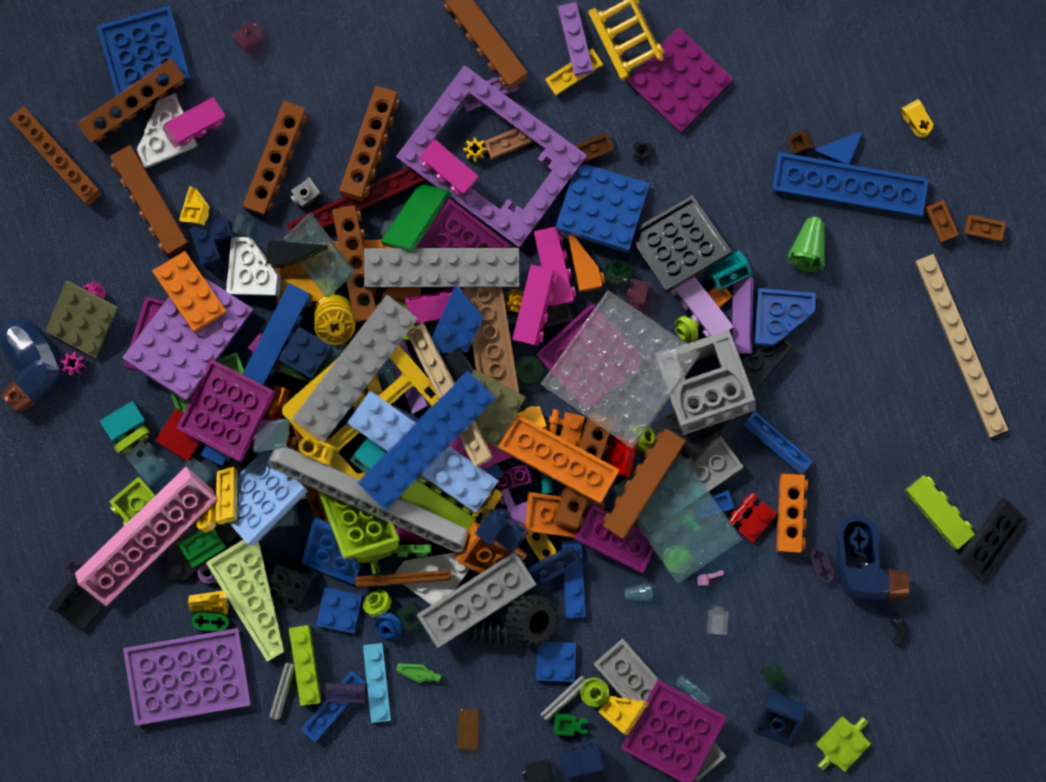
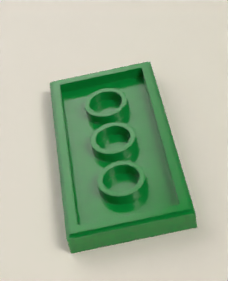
M419 184L381 240L383 246L413 252L450 197V191L448 189Z

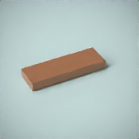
M515 128L484 141V145L492 160L535 141Z

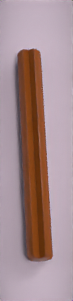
M451 571L361 576L355 578L356 587L449 581L451 580Z

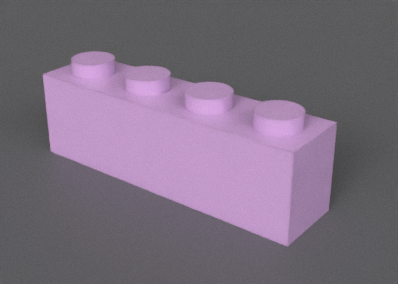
M695 277L670 291L673 296H678L681 307L685 311L689 310L692 314L691 319L695 320L704 329L702 333L705 337L726 330L730 331L734 327Z

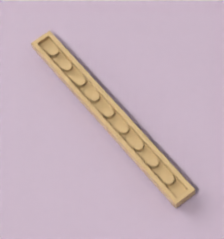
M934 254L915 261L989 438L1007 431L1008 428Z

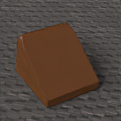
M802 130L787 137L794 155L815 148L809 130Z

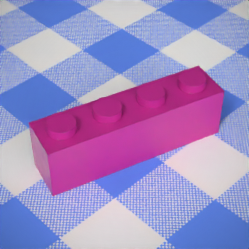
M556 227L534 232L541 267L557 271L556 275H558L557 284L553 286L551 292L553 294L551 307L565 303L571 304L574 301L573 298L576 297L574 286L570 287L569 279H572L570 268H566L564 262L567 261L565 249L562 250L560 245L563 242L562 233L555 230Z
M536 265L530 266L513 340L536 346L539 345V342L543 341L544 331L542 329L543 325L548 321L549 313L547 309L548 305H551L553 301V294L551 292L553 286L557 284V271Z

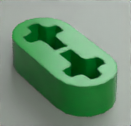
M197 613L192 618V625L198 630L225 631L230 624L228 617L223 614ZM200 616H203L204 620H209V624L204 623L200 627L199 623H196V619H200ZM222 617L225 625H222L220 629L217 624H212V621H218Z

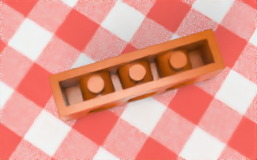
M780 474L776 552L801 553L802 549H805V537H802V530L806 529V518H803V510L807 509V499H804V491L808 489V480H805V475ZM790 489H795L798 492L797 499L793 500L789 497L788 492ZM790 508H794L797 511L795 519L789 518L787 514ZM789 527L796 530L794 538H790L787 535Z

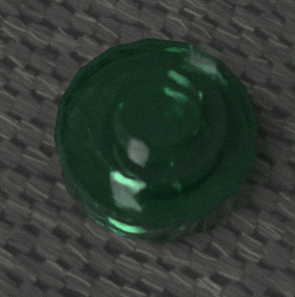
M625 261L610 262L604 268L605 278L615 284L627 282L632 277V266Z
M531 355L521 357L515 365L516 376L525 384L537 382L543 373V366L540 360Z
M774 663L772 666L768 665L767 668L761 667L759 672L765 676L764 681L778 686L779 683L785 685L788 678L784 677L785 673L782 672L783 667Z

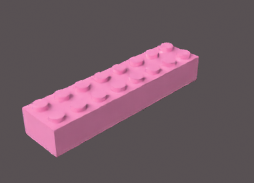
M185 467L75 573L78 584L107 606L217 500L213 489L190 469Z

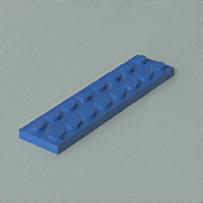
M778 152L771 191L922 217L929 179Z
M466 371L357 483L386 510L492 403L495 397L469 371Z

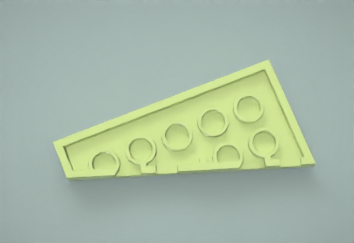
M243 539L207 561L206 564L223 591H227L229 601L266 661H269L284 652V647L259 541L251 547Z

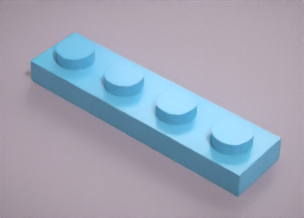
M383 643L363 645L371 723L391 721Z

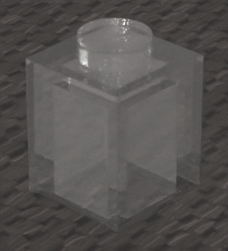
M712 606V610L707 612L706 633L727 635L729 611H724V607Z

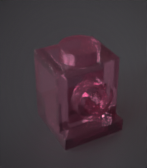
M248 20L237 32L232 34V37L247 53L263 38L260 33L262 29L256 22L252 24ZM248 31L252 32L250 36H245Z
M631 278L629 285H633V287L628 288L626 298H629L628 307L639 309V307H644L649 282Z

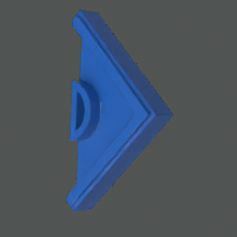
M858 132L819 147L816 153L837 162L849 164L862 133Z

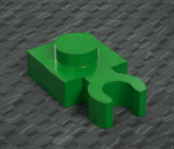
M555 713L553 733L574 736V730H578L579 733L586 734L588 732L587 729H582L580 726L583 723H589L586 718L576 720V716L572 714Z

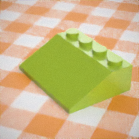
M317 490L343 559L379 555L398 549L399 538L392 523Z

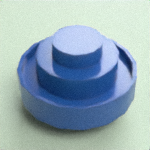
M384 613L382 616L377 617L374 629L381 637L393 640L400 636L403 624L395 615Z

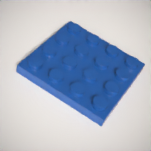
M170 5L97 26L116 96L170 58L174 59L185 75V78L182 80L191 78ZM159 76L160 84L166 85L169 83L167 76ZM150 86L143 87V92L152 90Z
M581 163L571 178L555 230L629 252L650 183Z

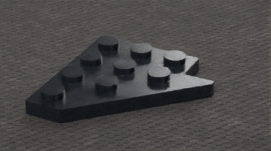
M197 520L169 545L166 578L187 580L202 565L217 555L215 554L192 568L178 544L200 531L197 527ZM216 522L215 529L225 546H228L240 536L229 522L221 525Z

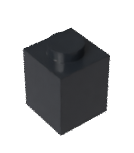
M547 759L524 764L525 769H521L524 781L541 782L552 779Z

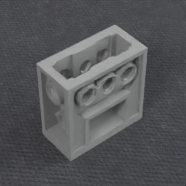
M729 330L656 355L661 375L683 435L756 410L754 395ZM714 354L716 355L720 366L719 369L685 380L680 366Z

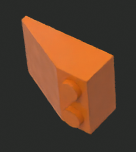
M474 521L468 530L469 536L463 551H454L458 564L483 573L512 553L496 541L488 545L478 537L475 531L480 524ZM520 548L514 551L517 553L521 561H523L527 555Z

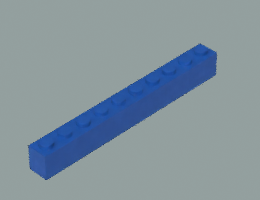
M290 283L288 284L242 375L266 387L268 386L265 382L268 376L272 378L277 369L274 365L283 353L285 343H289L294 333L291 331L294 325L298 326L303 318L300 314L303 308H308L312 300L309 298L310 293ZM206 445L201 456L221 466L225 462L229 463L231 459L230 456L209 445Z

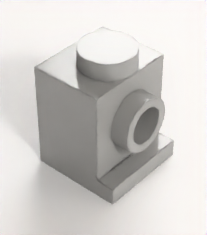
M310 177L291 190L293 194L291 199L296 206L300 204L302 208H305L322 196ZM307 190V195L302 196L301 192Z

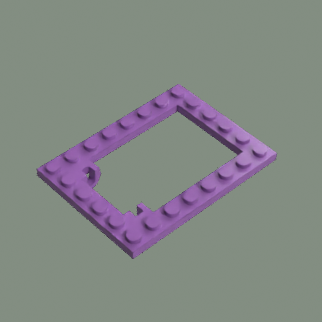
M464 65L396 157L434 186L448 189L453 200L514 245L520 247L587 155ZM468 93L545 149L537 160L544 167L552 171L524 209L515 206L509 199L499 209L472 188L464 196L461 193L457 195L450 189L451 185L447 181L443 183L435 176L436 172L433 169L427 170L421 165L422 160L419 156L434 140Z

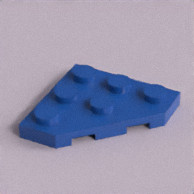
M758 288L754 345L775 346L815 312L816 293Z
M315 518L301 563L355 585V578L358 577L361 569L360 564L356 558L343 559L330 523Z

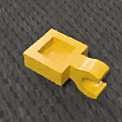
M498 490L491 491L481 508L476 513L473 512L472 516L475 518L481 513L483 515L482 523L486 515L494 510L502 493Z

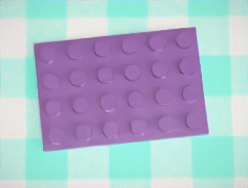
M204 278L225 308V315L193 333L168 297L123 356V361L185 401L189 399L206 373L205 368L209 360H218L254 312L253 308Z
M239 628L123 648L135 725L251 705Z

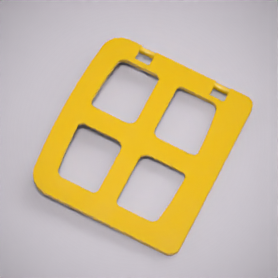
M397 345L396 350L390 354L389 358L402 374L378 397L391 405L406 390L413 386L432 407L440 398L431 381L405 351ZM336 360L287 402L282 409L284 416L304 438L322 442L292 418ZM428 386L436 394L432 399L423 391ZM361 393L355 400L353 405L356 408L361 404L365 395ZM346 424L330 439L324 441V443L338 448L331 459L332 465L329 467L360 480L366 473H356L339 454V450L359 433L355 428Z

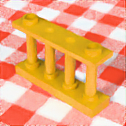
M624 0L604 12H599L596 8L588 11L620 78L624 81L630 77L629 72L632 68L654 56L660 61L665 60L662 55L665 52L661 44L656 43L638 6L639 0ZM632 6L636 16L612 29L610 27L607 29L605 24L607 18ZM640 22L644 33L621 45H615L613 38H615L616 34ZM647 39L649 40L652 47L650 51L629 62L623 61L621 55H623L624 51Z

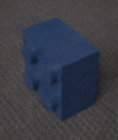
M298 327L278 360L283 366L312 381L322 372L334 349L332 345Z

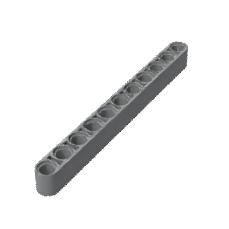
M282 445L275 446L268 461L269 467L447 549L455 552L463 551L469 536L467 529L400 498H397L384 510L357 483L358 479Z

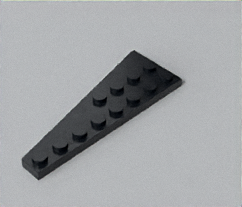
M785 338L775 346H761L760 349L748 355L741 362L753 395L794 348V345ZM673 410L665 414L666 416L659 421L654 422L652 428L658 433L668 429L686 440V444L681 451L696 462L732 419L683 435Z

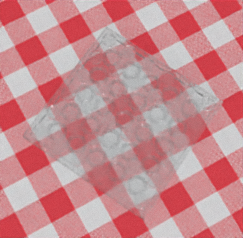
M607 291L541 382V385L633 449L700 356V352L610 291Z

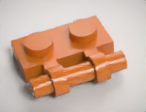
M553 409L552 416L549 417V432L556 435L557 425H562L560 436L558 437L578 447L584 416L564 412L563 419H560V410Z

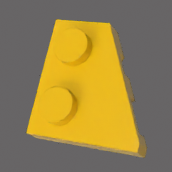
M189 186L179 221L186 224L204 225L208 219L210 207L196 188Z

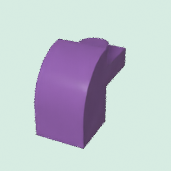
M509 490L501 491L502 496L499 500L502 507L506 506L507 511L511 513V517L525 524L527 502L515 506Z

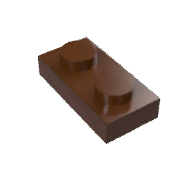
M607 132L574 145L587 155L582 163L614 151Z

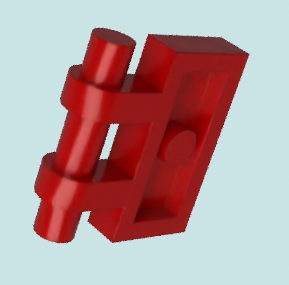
M751 493L748 498L745 497L743 499V504L737 511H733L732 517L728 520L731 526H734L737 522L742 524L737 531L751 543L755 541L777 514L763 501L756 506L753 502L758 497L754 493ZM749 508L753 512L745 519L742 516Z

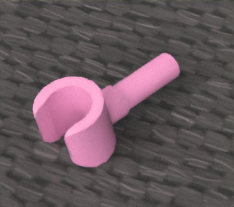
M723 570L712 574L699 575L698 585H709V579L724 575Z

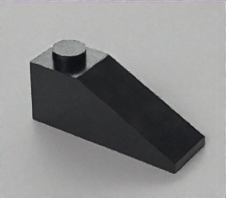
M268 240L266 263L274 264L273 268L285 269V265L293 266L328 250V245Z

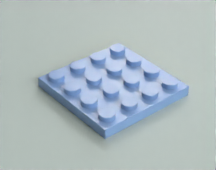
M267 448L237 476V520L229 522L251 547L308 492L297 480L269 467L268 461L272 453Z

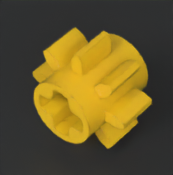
M474 137V141L471 143L466 141L468 148H463V152H468L466 159L472 157L474 162H476L478 157L484 159L482 152H487V148H482L484 141L479 143L476 141V137ZM473 146H477V149H480L477 150V154H473V151L470 150L473 149Z
M511 289V292L508 291L504 295L507 311L519 313L524 291Z

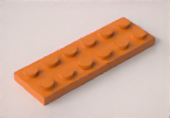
M518 414L498 446L499 450L598 504L602 503L619 472V469Z

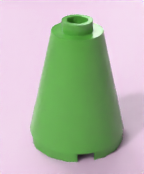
M819 217L806 219L787 255L786 261L788 264L791 265L792 262L796 264L795 268L808 272H816L817 268H820V271L823 270L825 265V224Z

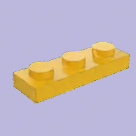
M592 48L588 52L594 72L603 66V63ZM569 63L546 78L545 82L554 95L557 96L589 74L575 77L572 63Z
M235 467L217 471L216 522L219 525L237 520L238 470Z

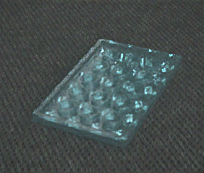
M681 452L635 522L677 584L742 541ZM633 473L630 477H627L612 488L617 497L623 496L625 490H623L628 480L632 481L636 474Z

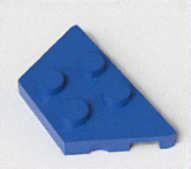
M455 285L432 335V340L439 353H451L459 347L463 352H468L484 317L458 285Z

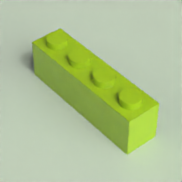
M421 475L400 495V498L467 530L476 520L472 516V510L465 505L462 507L457 504L458 501L452 496L442 494V490L433 484L432 487L426 483L427 480Z
M923 475L905 489L904 492L954 550H957L975 535L972 531L974 528L968 521L964 522L961 519V513L955 506L951 507L949 505L947 496L942 491L938 492L934 487L936 485L929 476L926 478Z
M311 626L289 628L300 705L320 703L322 699Z

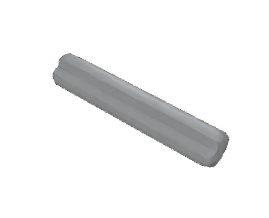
M286 663L270 713V718L279 720L295 671L294 664Z
M580 676L541 713V716L546 721H549L555 713L561 710L580 692V688L586 679Z

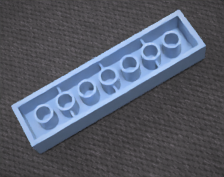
M369 391L347 424L388 452L415 422ZM450 446L421 474L475 513L498 482L497 479L481 468L474 467L471 461Z

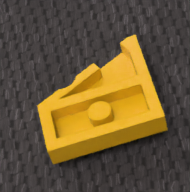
M227 591L189 596V611L228 615Z
M608 696L607 701L598 712L623 734L628 735L648 703L640 700Z

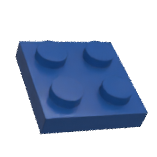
M324 588L316 626L355 633L363 595Z
M544 642L542 645L537 644L536 680L575 682L576 643Z

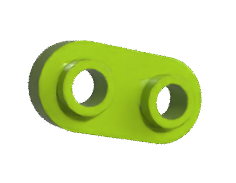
M143 426L116 444L114 449L118 454L122 453L125 455L133 449L132 446L137 442L141 444L149 438L148 434L150 431L146 426Z

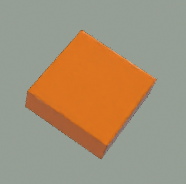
M714 287L708 292L719 308L733 297L726 288L718 291Z

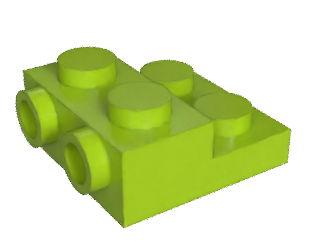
M138 477L109 501L112 504L110 508L117 516H122L124 519L123 524L126 525L156 495L141 477Z

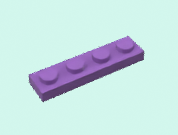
M573 2L558 6L575 77L593 73L577 3Z

